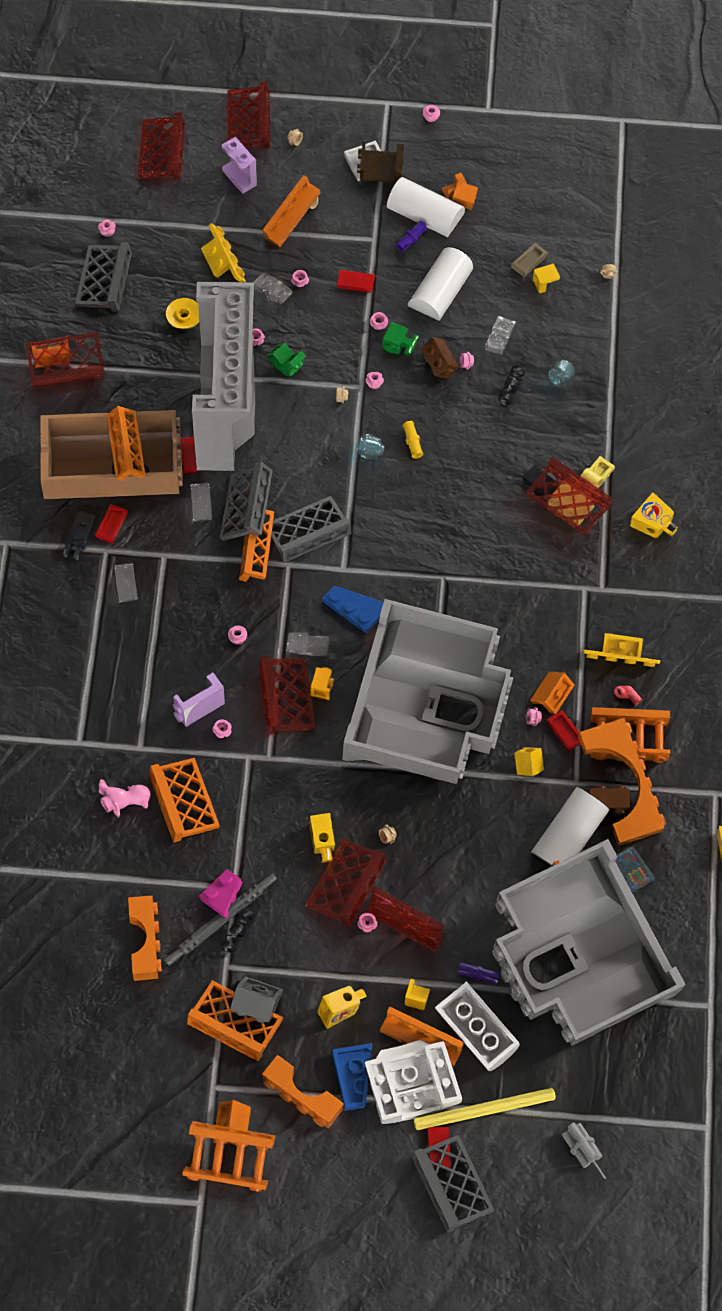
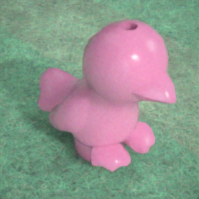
M102 779L99 782V793L104 795L100 799L102 806L107 812L113 810L117 817L120 816V809L130 804L141 805L147 808L151 797L150 790L143 785H132V787L128 786L129 791H125L120 788L108 787Z

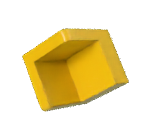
M554 264L534 269L533 282L539 294L546 292L547 283L560 279Z
M525 747L514 753L517 775L534 776L544 771L541 748Z
M411 979L405 996V1005L424 1010L430 989L414 985L415 980Z

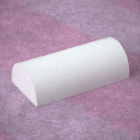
M401 177L396 182L387 202V208L417 223L423 221L427 225L426 227L446 237L450 235L465 213L464 206L404 177Z
M451 247L443 249L408 302V306L440 321L473 270L470 258L458 249Z
M576 787L531 853L550 866L553 865L554 861L559 860V862H562L579 854L609 809L592 795Z
M467 982L435 1007L488 1071H492L503 1064L520 1045Z

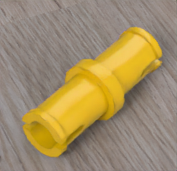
M407 421L402 425L406 434L405 441L409 445L412 458L417 459L423 456L419 443L420 436L416 433L414 422Z

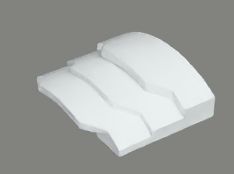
M418 1040L402 1046L384 1049L380 1051L376 1059L365 1062L382 1124L426 1116L450 1108L462 1101L444 1041L428 1044Z

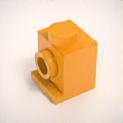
M325 667L316 668L311 684V696L330 700V690H332L334 679L331 678V669Z

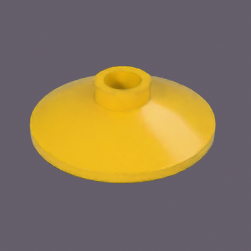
M189 298L174 300L166 310L168 322L178 329H189L196 326L200 322L198 303Z

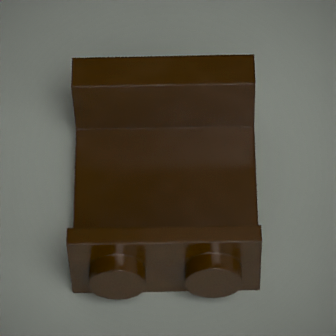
M362 141V148H358V159H361V163L357 162V173H360V180L397 182L402 177L404 144L397 143V152L365 150L366 142Z

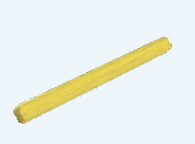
M548 1088L414 1119V1125L416 1130L427 1129L429 1127L553 1101L556 1096L554 1089Z

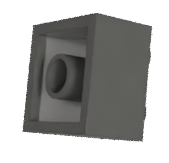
M245 976L236 988L230 1009L240 1016L248 1015L254 1017V1020L257 1022L269 1023L274 1015L283 989Z

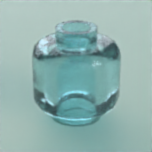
M566 360L556 361L548 371L552 384L560 387L567 385L575 375L573 365Z
M364 434L363 437L358 439L356 451H358L361 457L375 460L379 455L382 456L385 445L382 444L380 437Z

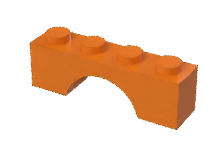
M153 896L129 897L130 923L140 927L147 936L144 946L138 952L132 954L134 981L158 979V972L162 971L161 959H157V952H160V940H156V933H159V922L155 921L154 915L158 914L157 902L153 903Z
M277 1055L262 1074L264 1085L270 1090H277L282 1099L287 1102L292 1101L297 1105L296 1108L305 1115L308 1113L313 1117V1121L321 1127L326 1126L329 1129L343 1111L344 1103L328 1091L317 1096L301 1093L293 1083L294 1066Z

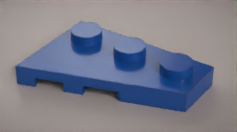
M335 585L322 598L323 603L366 634L379 620L384 603Z
M372 1043L333 1049L331 1052L342 1102L344 1103V1111L364 1108L366 1105L368 1073L365 1062L370 1061Z

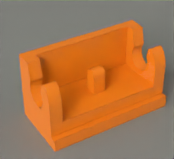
M64 340V345L36 349L35 345H32L35 368L71 362L68 340Z

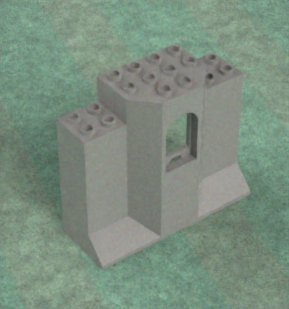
M197 282L196 299L199 307L201 335V395H193L192 399L197 470L234 471L235 450L255 435L254 283Z
M384 599L379 625L351 723L345 736L342 760H367L457 784L458 778H463L466 766L465 761L468 759L470 749L486 754L490 753L491 748L495 749L513 681V677H510L511 670L493 665L500 638L497 635L498 628ZM445 695L475 704L478 712L476 720L470 725H462L435 718L440 696ZM434 699L433 709H430L431 700Z
M608 839L499 892L496 900L497 903L495 904L500 915L504 914L507 920L505 925L510 933L496 939L492 952L501 967L502 972H500L503 981L505 983L508 982L511 987L509 992L512 999L518 1001L524 1015L528 1016L530 1020L553 1009L552 1016L557 1024L560 1023L562 1026V1036L566 1042H570L571 1046L658 1002L678 995L686 985L677 967L672 968L615 862L617 855ZM563 945L575 969L548 983H538L529 971L530 961L557 946ZM570 949L573 950V952H574V954H575V956H576V958H577L576 960H575L573 954L571 953Z

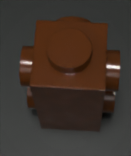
M432 337L421 347L424 358L429 362L432 373L435 376L449 378L459 368L444 339Z
M595 786V788H590V795L603 803L609 809L608 812H614L615 815H626V812L631 811V792L626 786H615L614 788Z

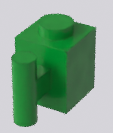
M391 322L383 338V349L399 355L402 348L405 347L404 353L411 355L420 337L413 334L411 339L408 338V328Z

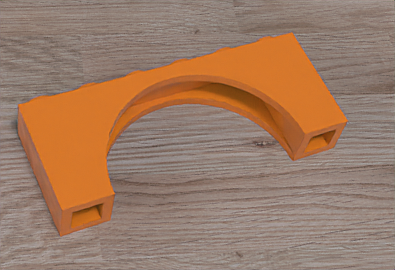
M625 718L582 731L578 735L584 754L606 753L624 761L636 777L638 783L637 803L627 817L614 823L611 827L617 846L660 833L664 830V825H666L663 814H659L657 809L659 807L658 799L652 795L650 790L652 788L651 780L645 776L644 770L646 768L644 761L638 757L637 752H639L637 742L631 738L632 729L630 723H626Z

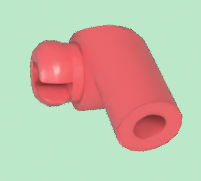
M617 686L614 689L616 697L630 699L635 706L642 701V698L631 686Z

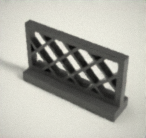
M121 242L120 246L88 245L75 301L76 307L111 308L113 312H119L132 255L127 242ZM93 251H100L102 253L96 258L92 257ZM112 252H118L112 259L107 256ZM105 257L108 262L100 266L97 262ZM95 264L98 269L90 273L88 269ZM112 265L114 270L107 274L105 269ZM102 272L105 276L97 281L94 277ZM92 279L95 283L87 288L85 283ZM109 279L111 284L103 288L101 284ZM99 287L101 291L93 295L91 291ZM86 294L91 296L87 301H81L82 297ZM106 294V302H100L97 300L98 298Z
M263 462L255 463V468L231 474L220 533L221 540L224 541L251 533L255 536L262 535L273 472ZM243 478L236 486L237 479ZM248 483V486L241 492L242 487ZM237 493H239L240 495L233 502V498L236 496ZM245 499L246 501L238 508L237 506ZM234 509H236L237 511L230 518V514L233 512ZM240 515H242L243 517L239 520L237 524H235L234 522L238 519ZM233 525V529L227 533L228 529Z
M329 496L273 520L272 528L279 526L282 529L280 533L272 531L271 539L285 563L350 535L351 525L333 498ZM330 503L332 506L330 511L322 509L324 505ZM308 512L316 513L314 518L305 517V514ZM319 514L328 516L326 521L317 518ZM331 517L340 519V521L335 523L330 522ZM292 519L299 520L297 525L288 524V522ZM302 521L310 522V527H301ZM315 524L324 526L319 530L313 529ZM286 528L294 530L293 535L283 533ZM298 531L307 533L305 536L296 537ZM281 538L290 540V542L284 545L280 544Z
M459 1135L422 1150L421 1148L414 1151L412 1159L447 1234L455 1231L456 1228L494 1212V1208ZM457 1143L460 1149L458 1156L446 1152L448 1144ZM432 1151L441 1153L442 1156L439 1164L430 1161L427 1154ZM444 1155L456 1160L453 1169L441 1165ZM458 1161L467 1164L469 1168L467 1174L455 1171ZM439 1169L451 1173L448 1183L439 1180L437 1176ZM453 1174L465 1179L462 1188L450 1184ZM467 1180L476 1183L478 1187L476 1193L464 1190ZM448 1188L460 1192L456 1202L447 1198L446 1192ZM462 1193L474 1198L471 1207L459 1203ZM478 1199L485 1202L487 1209L483 1211L473 1209L475 1200ZM459 1207L469 1211L467 1218L458 1221L455 1215L456 1208Z

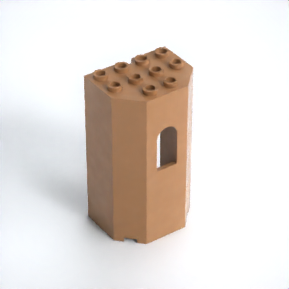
M176 410L136 412L144 465L148 467L149 473H145L146 475L143 478L129 475L123 481L116 479V474H113L112 470L114 461L107 421L108 413L41 415V485L44 499L179 494V488L183 486L180 417H176ZM125 415V418L131 423L130 416ZM127 429L128 434L133 439L132 433ZM130 445V450L136 455L135 450Z

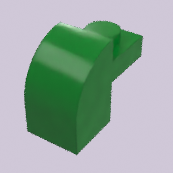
M285 342L277 345L266 356L270 363L286 376H292L303 365L302 360L306 357L302 351L293 353Z

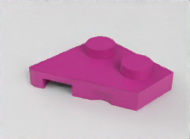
M227 869L199 897L201 901L224 918H227L229 916L228 909L230 904L234 903L236 893L240 890L242 881Z

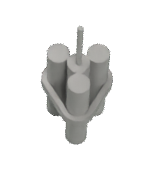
M575 1123L570 1124L568 1131H565L562 1136L571 1148V1154L577 1157L583 1168H586L593 1162L603 1178L606 1179L595 1160L597 1161L602 1158V1154L594 1144V1138L588 1135L581 1123L577 1125Z

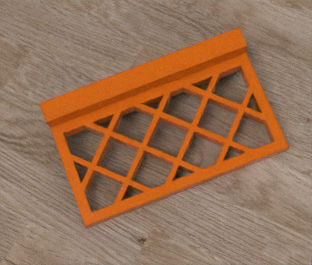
M195 758L159 766V764L151 765L149 777L173 843L181 841L183 837L220 827ZM192 765L194 771L192 775L181 771L182 768ZM171 770L175 772L174 779L171 780L165 777L164 771ZM178 775L189 779L185 786L175 782ZM191 781L199 784L200 789L198 792L187 788ZM172 786L183 790L179 797L171 794L170 789ZM185 792L195 796L192 803L181 799ZM197 798L205 801L206 806L204 810L194 805ZM178 803L189 807L186 814L177 811ZM191 809L201 813L198 821L188 816ZM203 815L211 818L213 824L205 825L201 823ZM187 820L195 824L194 828L185 831L183 827L184 821Z
M212 980L194 1009L192 1008L189 1012L187 1024L259 1062L263 1051L282 1023L283 1017L274 1013L272 1017L276 1021L274 1026L265 1027L264 1023H260L261 1029L251 1031L249 1022L255 1021L254 1017L247 1018L246 1015L241 1020L233 1021L231 1013L235 1011L229 1009L227 1000H232L235 992ZM215 988L220 991L222 997L212 999L210 995L212 989ZM224 1001L226 1009L215 1012L213 1004ZM210 1004L212 1013L204 1014L199 1009L201 1006ZM228 1014L230 1022L221 1023L218 1021L217 1016ZM246 1024L248 1032L240 1033L236 1031L235 1025ZM263 1033L265 1040L260 1044L254 1040L253 1035Z

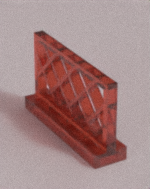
M267 81L260 82V86L227 90L228 141L238 135L241 137L239 141L244 147L263 145L264 148H270V91ZM258 92V95L254 99L248 97L251 93ZM233 95L241 96L237 101L232 99ZM245 99L250 102L246 107L240 105ZM253 105L258 107L254 113L249 111ZM236 107L241 109L237 115L232 113ZM245 113L248 114L250 117L246 121L240 119ZM253 119L258 121L254 127L249 125ZM236 121L241 123L237 129L232 127ZM247 127L250 131L246 135L240 133ZM253 133L258 135V139L250 140L249 137Z
M182 112L175 113V117L143 119L138 168L139 178L173 176L174 180L181 179L186 124ZM167 123H173L168 130L163 127ZM147 125H156L151 131L147 129ZM161 129L164 133L156 137L154 134ZM169 136L171 140L165 144L162 140ZM150 137L155 139L150 145L146 143ZM159 143L163 147L156 152L153 148ZM168 150L170 154L167 157L161 156L164 151ZM151 151L153 155L149 159L145 158L144 155ZM158 157L162 161L155 166L151 162ZM164 164L169 166V170L161 171L160 168ZM148 165L152 167L149 172H143V169Z
M98 332L25 344L33 388L105 376ZM95 337L96 344L92 350L83 344L87 338ZM72 340L79 344L74 353L65 347ZM56 343L61 347L56 356L47 350L50 344ZM38 346L43 351L38 358H35L30 353V347ZM81 346L90 352L85 360L76 355ZM63 349L72 355L67 363L58 358ZM45 352L53 357L48 366L39 361ZM93 354L98 357L99 365L91 366L86 361ZM73 357L82 362L77 369H73L68 365ZM55 360L64 365L59 372H55L50 368ZM37 363L46 368L41 375H34L33 368Z
M553 457L548 462L546 469L526 492V495L585 536L606 510H609L613 505V498ZM549 472L556 477V482L545 483L546 475ZM557 485L558 494L547 495L546 487ZM559 485H569L571 492L560 493ZM544 487V496H536L532 493L536 488ZM582 494L585 496L586 502L575 504L574 495ZM572 496L573 504L562 505L561 497ZM559 498L560 506H550L548 499ZM598 505L602 509L598 513L590 514L589 506ZM587 506L588 514L577 516L576 507ZM574 508L575 516L566 517L563 515V509ZM589 518V525L585 529L578 525V519Z
M269 656L261 657L258 667L268 734H276V731L315 729L305 658L269 659ZM293 664H301L302 670L299 674L290 668ZM272 665H280L284 670L279 675L273 670ZM286 671L295 677L291 682L282 677ZM297 679L304 684V688L301 691L293 686ZM278 680L287 686L282 692L275 687ZM289 688L298 694L293 700L285 695ZM281 697L290 703L285 709L278 705L277 701ZM299 697L307 701V705L304 708L295 702ZM291 706L300 711L296 717L287 712ZM304 714L309 718L310 723L303 724L298 718ZM285 715L292 722L288 725H281L280 718Z
M343 838L332 857V861L328 864L307 901L306 906L342 921L343 925L350 927L387 862L384 852L379 850L376 852ZM345 846H348L354 850V854L343 857L342 851ZM365 854L372 856L369 862L363 864L360 863L358 858ZM356 858L359 865L347 869L345 861ZM343 862L345 870L334 873L333 867ZM361 870L362 875L360 878L351 881L349 873ZM347 874L349 882L338 885L336 878ZM334 879L336 886L325 890L323 886L325 881ZM351 886L353 890L351 894L342 897L340 889ZM338 891L340 898L329 902L326 894ZM325 896L327 903L321 905L314 904L317 897ZM342 903L343 908L340 914L333 912L330 906Z
M372 887L370 906L366 913L373 914L377 920L431 951L436 952L446 936V933L443 932L444 925L380 888Z

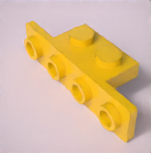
M212 223L208 226L214 239L203 246L201 250L214 276L218 278L230 269L237 281L246 283L243 277L245 274L237 265L238 259L231 253V245L223 236L225 235L224 231L220 226L216 227Z
M605 633L602 652L583 649V653L587 654L586 658L598 659L599 655L606 656L605 660L617 662V658L625 659L624 663L636 665V661L644 662L643 666L655 667V663L660 664V660L641 658L643 638Z

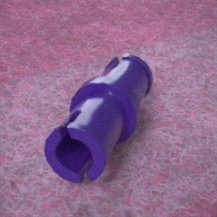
M419 221L417 225L405 233L406 235L396 243L397 248L404 252L412 243L418 241V237L428 229L427 225L423 221Z
M461 962L458 975L475 978V981L478 982L482 980L498 985L500 972L484 969L481 965L477 967Z

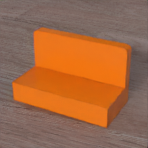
M548 672L530 701L533 704H542L550 714H556L573 689L574 683L564 672Z
M235 1100L219 1102L216 1125L248 1131L251 1107ZM227 1141V1143L235 1145V1142Z

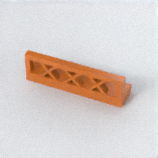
M302 176L263 229L265 238L278 247H281L321 193L320 189L310 184L308 177Z
M117 406L107 414L116 479L123 481L129 475L143 478L146 474L136 411ZM125 415L130 416L131 423L125 418ZM127 429L132 433L133 439L128 434ZM130 445L135 450L136 455L130 450ZM132 461L136 464L138 470L133 469Z
M266 510L265 516H269L268 522L263 524L262 531L266 535L264 540L261 541L258 536L252 533L245 535L239 576L241 581L246 582L250 576L263 580L266 578L274 511ZM258 546L264 551V555L260 557L254 551ZM258 563L262 568V572L252 571V565Z
M389 1007L387 1017L380 1029L381 1033L404 1044L418 1040L428 1044L444 1041L453 1068L463 1050L464 1042L392 1007Z

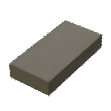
M534 243L511 264V268L523 277H526L548 256V252Z

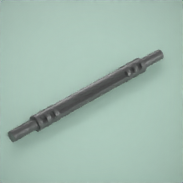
M273 873L270 874L258 885H253L243 893L234 903H231L227 918L217 914L182 942L176 951L164 959L167 966H170L182 955H187L238 914L242 908H245L263 894V890L277 880L276 876Z

